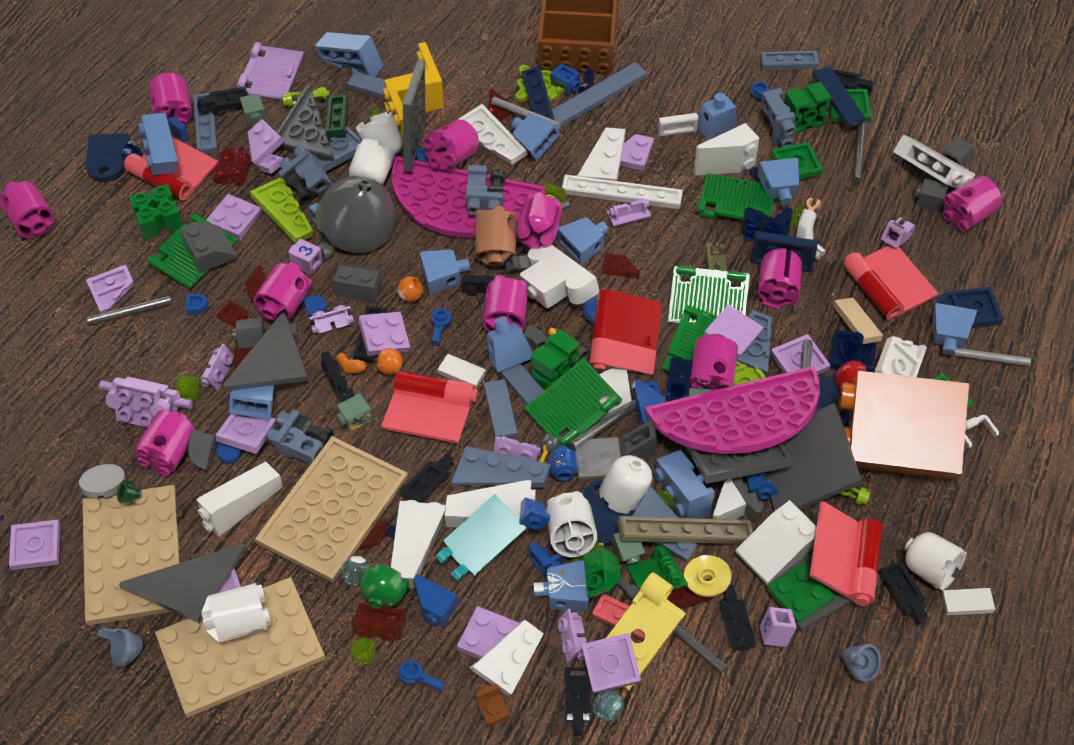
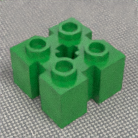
M821 82L809 84L804 90L796 88L786 91L784 104L790 108V112L795 114L794 125L796 130L793 134L805 131V128L808 126L816 128L826 125L828 113L825 109H828L830 106L831 96Z
M168 184L153 188V192L146 195L143 191L129 196L144 240L159 236V231L167 229L168 232L178 230L183 225Z
M561 329L546 339V346L542 345L540 348H536L531 355V376L544 390L579 362L577 355L580 352V342Z

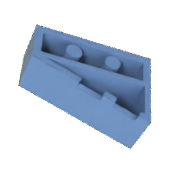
M326 32L315 45L323 62L339 68H350L352 73L356 71L375 77L384 66L371 36Z
M166 113L141 115L138 131L142 148L146 155L147 167L151 169L152 175L177 173L178 160Z
M679 450L656 459L654 475L658 482H662L666 497L669 500L672 499L677 516L679 518L698 519L709 516L712 509L714 490L711 487L707 489L703 485L704 479L702 475H695L692 470L694 466L684 453Z

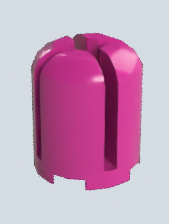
M542 192L533 193L526 198L516 226V234L520 242L525 247L531 249H541V244L546 248L553 244L563 209L560 202L555 197L551 198L547 195H541Z
M777 248L770 250L764 255L761 260L757 295L763 300L764 305L770 308L781 309V306L791 303L794 306L798 302L803 264L797 253L789 251L786 258V249Z

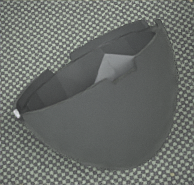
M351 175L337 180L324 192L315 211V220L320 233L323 232L332 245L352 253L373 252L390 241L396 226V213L391 195L380 182L365 175Z

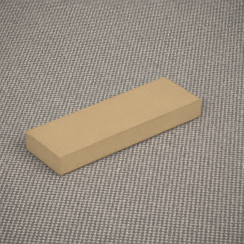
M854 298L834 300L833 307L862 344L882 341V333Z

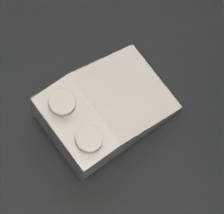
M745 123L696 147L694 174L740 173L752 168L756 163L759 137Z
M789 500L774 511L735 552L768 585L814 549L817 526Z

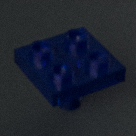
M835 329L829 358L830 368L838 370L841 365L853 360L861 362L866 366V371L872 372L877 342L862 344L864 340L862 333Z

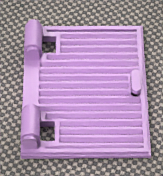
M256 42L250 52L251 57L247 67L237 82V88L245 87L246 83L252 84L251 88H246L249 95L259 93L260 97L283 100L282 95H285V92H289L304 52L261 46V43ZM259 52L265 53V56H264V57H260V56H258V53H259Z

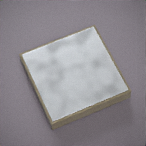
M619 437L589 439L575 449L578 456V482L604 480L613 462L621 457Z

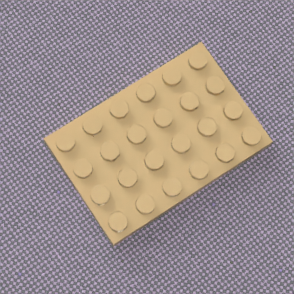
M332 436L255 538L256 544L334 583L406 482L408 473Z
M175 485L141 490L140 498H134L131 504L119 503L117 494L106 498L98 496V499H82L85 622L87 626L172 612L121 589L119 584L122 581L181 563Z
M291 577L262 588L266 602L261 603L262 609H268L271 625L267 626L268 630L254 632L219 643L206 631L202 618L199 623L186 619L155 632L187 718L325 660L323 650Z

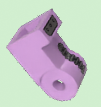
M902 217L896 222L891 220L888 222L881 240L897 248L911 237L916 226Z

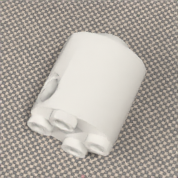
M580 492L563 493L550 498L547 502L546 513L550 514V521L547 523L550 542L554 550L567 557H579L588 553L597 541V530L588 500Z
M253 583L244 587L208 595L201 612L206 631L220 643L254 632L268 630L267 626L271 625L268 609H262L261 603L266 602L262 585Z

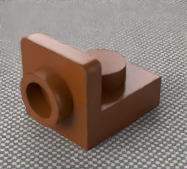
M498 684L492 686L485 685L475 693L476 705L488 728L510 719V713L500 694Z

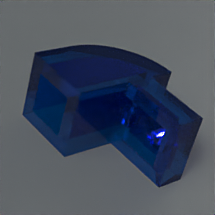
M671 357L665 400L673 401L688 397L693 360Z

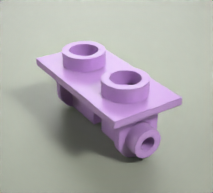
M644 198L631 202V205L627 203L618 206L614 205L607 210V214L614 227L651 217L647 208L650 204L648 199L644 200Z
M340 305L334 307L333 311L330 312L319 311L313 313L312 317H309V324H315L311 326L313 334L317 333L319 335L332 331L330 323L333 322L336 329L351 326V323H354L352 314L348 315L351 312V307Z
M222 344L220 348L213 351V355L208 363L210 368H206L200 377V384L202 386L208 387L212 385L216 391H219L235 358L225 344Z
M504 435L502 437H495L494 452L534 461H537V456H540L541 448L537 444L519 443V441L506 438Z
M567 609L558 620V630L561 632L563 641L562 651L566 656L567 663H570L574 657H578V660H585L581 644L587 642L586 637H577V635L584 634L582 617L577 612L571 613L570 609Z

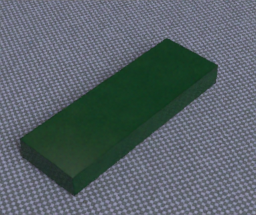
M348 95L329 96L325 128L328 138L346 136Z

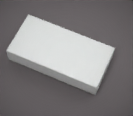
M697 113L659 118V136L697 131Z
M447 354L438 368V374L454 381L474 384L475 389H477L486 375V369Z
M990 588L943 590L942 592L946 616L994 613L995 611Z

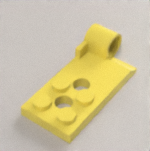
M654 572L645 580L640 591L632 600L631 606L606 637L629 633L631 638L635 631H640L645 635V639L641 643H634L631 640L640 676L686 615L684 611L667 600L673 586ZM634 684L624 686L623 688L630 691Z

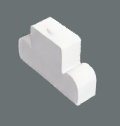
M541 244V249H531L528 252L530 267L521 272L520 277L527 284L528 296L538 301L544 307L549 308L566 296L569 297L571 303L582 304L598 294L597 278L553 245L546 248Z

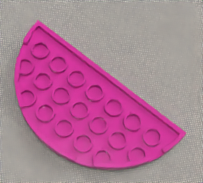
M396 156L392 167V184L396 199L405 213L418 224L434 232L454 237L475 238V215H470L466 207L468 171L456 168H433L429 163L417 160L414 161L411 171H404V158ZM487 175V185L492 186L493 183L490 181V175ZM505 179V182L501 184L504 189L503 207L505 211L516 213V224L522 205L528 196L542 192L541 195H547V187L510 179Z
M814 366L648 406L645 407V414L649 420H652L655 428L663 435L691 449L723 454L750 453L770 448L786 441L800 432L809 423L819 404V378Z

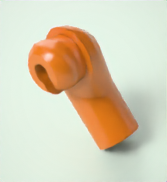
M340 353L336 356L337 362L347 374H358L366 370V363L362 360H349L345 353Z

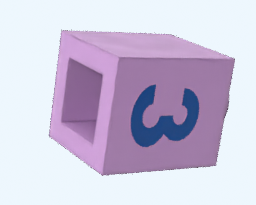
M299 239L295 245H292L288 252L290 262L299 265L300 270L311 275L323 262L321 248L303 239Z
M774 607L768 608L759 626L764 645L787 647L797 628L792 609Z

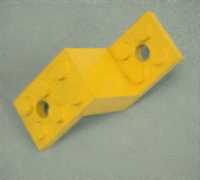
M426 42L418 43L419 52H416L417 60H424L425 112L444 108L442 79ZM413 73L384 80L385 88L382 89L384 98L387 100V102H384L385 110L387 113H393L402 140L403 102Z

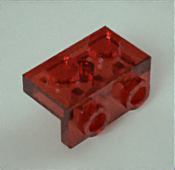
M240 144L222 151L213 176V180L217 184L233 180L238 186L244 184L252 159L250 153Z
M359 603L356 618L352 619L353 632L361 637L376 636L386 641L401 640L407 615L406 610L389 607L376 609L369 604Z

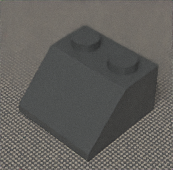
M198 221L180 228L182 243L199 273L237 258V254L220 226Z
M350 262L340 264L333 279L335 296L376 303L386 269Z

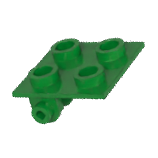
M661 545L655 547L654 557L626 566L639 591L652 572L673 586L672 590L688 585L671 553Z

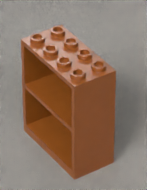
M542 0L538 34V65L541 70H555L563 63L577 72L612 73L617 0Z

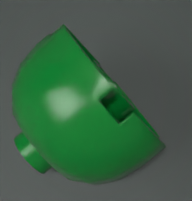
M368 564L360 579V590L363 597L371 607L376 609L395 606L406 594L409 581L406 578L404 582L400 578L401 573L389 566L376 564L375 568H370L371 564Z

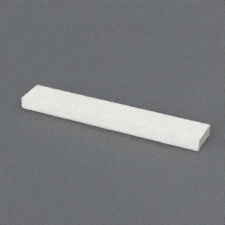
M565 175L562 185V194L628 203L644 198V200L648 199L651 206L680 209L683 192L681 189Z

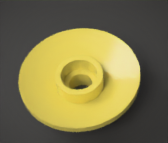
M704 555L694 558L688 563L684 571V577L688 582L687 587L693 593L712 597L723 593L731 583V570L724 560L716 556Z

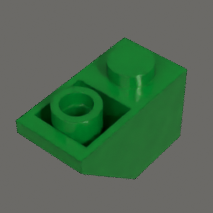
M603 547L583 555L587 597L591 599L610 591L621 578L619 558Z

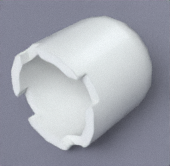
M384 112L370 117L371 122L365 125L361 122L356 126L361 140H378V145L384 148L389 146L394 152L395 157L401 151L403 140L392 112L389 114Z
M363 139L355 151L349 168V175H365L383 185L394 162V152L389 146L384 148L378 145V140Z
M632 455L619 457L613 462L599 488L600 497H604L609 503L608 507L624 514H629L631 510L637 509L652 482V471L649 465L643 459Z
M924 532L915 539L911 538L905 546L907 551L905 562L908 569L942 591L948 588L955 578L951 577L956 568H962L967 554L961 547L931 532Z

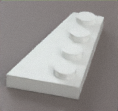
M483 104L458 119L469 122L475 128L481 147L509 164L513 165L528 155L527 150Z

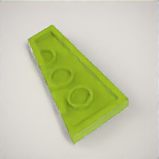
M283 177L250 191V197L295 244L299 239L306 240L313 236V229L304 213L301 212L300 205L297 200L295 201L293 192L287 186Z

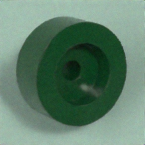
M121 481L117 491L119 503L131 504L134 498H140L141 490L136 489L133 481Z

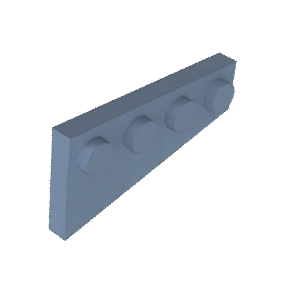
M466 446L451 484L452 487H460L461 485L481 487V485L499 486L531 480V487H545L550 474V464Z

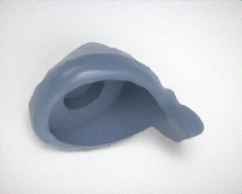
M103 628L98 630V636L111 641L110 656L115 667H124L142 652L143 641L136 633L119 628Z
M865 643L849 647L842 653V658L850 674L856 680L869 682L878 674L881 667V655L874 645Z

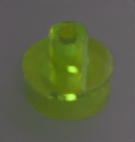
M368 638L356 640L351 647L352 657L359 664H368L376 656L375 644Z

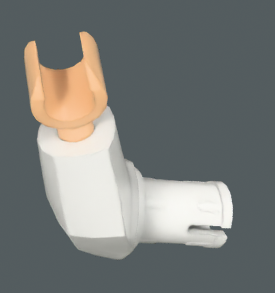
M811 197L807 200L808 210H803L798 223L796 237L813 240V226L817 216L814 210L820 208V200H817L814 207L811 206L813 198ZM819 244L815 255L816 260L820 259V256H823L826 252Z

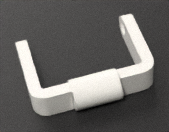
M986 415L966 420L965 430L983 422L994 437L999 435V431ZM965 434L964 445L967 448H971L972 443Z

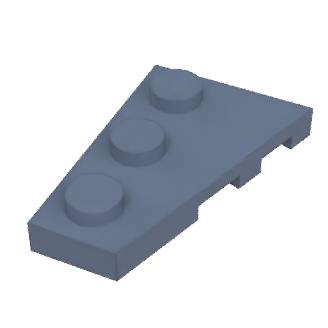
M346 126V136L332 137L330 139L334 160L317 157L318 162L325 172L354 157L357 146L362 141L361 138Z
M752 310L749 318L764 328L739 359L737 358V361L749 368L756 369L755 367H757L767 376L772 317Z
M651 486L632 517L678 518ZM653 542L658 546L665 547L668 552L684 562L688 561L698 544Z

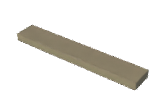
M620 516L618 519L621 541L742 544L753 533L750 520Z

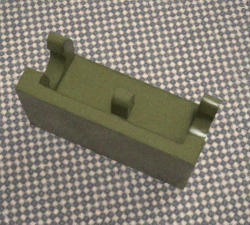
M706 243L704 256L706 269L727 272L724 246L720 244V249L713 251L712 243Z

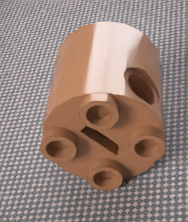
M494 206L492 210L475 211V257L490 266L504 265L507 258L516 256V213L505 211L503 206Z

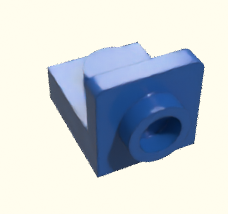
M561 63L550 73V79L565 87V95L568 97L579 89L580 73Z
M763 472L747 475L749 490L751 493L756 492L758 501L769 499L771 496L778 494L777 487L771 480H766Z
M525 497L521 501L519 524L541 531L550 521V514L545 513L546 505Z
M537 541L528 545V558L543 577L547 576L548 568L563 565V555L557 553L550 557L545 547L541 548Z

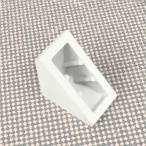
M727 479L723 484L713 519L734 520L744 515L746 502L732 480Z

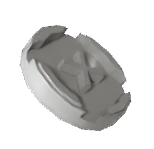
M103 464L87 470L81 476L79 485L81 492L86 497L98 499L97 496H104L106 498L117 494L119 484L122 480H126V476L120 466Z

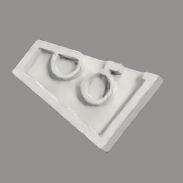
M605 128L577 176L617 181L626 134L625 129Z
M526 620L521 621L469 669L490 684H498L500 691L505 695H511L544 633Z

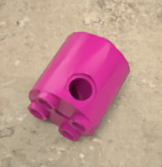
M162 73L155 76L149 83L153 114L166 113L167 120L173 116L187 126V122L192 116V108L186 80L175 73Z
M457 119L430 133L424 138L423 146L431 167L448 169L474 155L478 150L479 138L475 128L469 122Z
M976 176L944 197L942 216L945 221L951 222L955 227L965 232L999 210L1002 205V196L993 181L985 176Z
M27 181L9 182L5 185V190L0 196V207L17 233L25 238H34L46 233L53 225L55 215L33 182Z
M296 263L276 264L254 296V305L268 320L276 321L281 313H285L287 320L290 321L313 282L300 271V267Z
M497 275L487 285L482 323L486 331L496 330L494 321L499 317H506L508 324L515 323L522 331L524 330L528 296L526 282Z
M711 334L698 338L695 342L690 375L691 388L711 389V391L734 386L738 354L737 343L721 334Z
M158 411L135 447L134 451L138 457L137 463L145 468L151 467L161 475L168 477L171 472L175 471L187 451L191 431H196L195 427L180 412Z

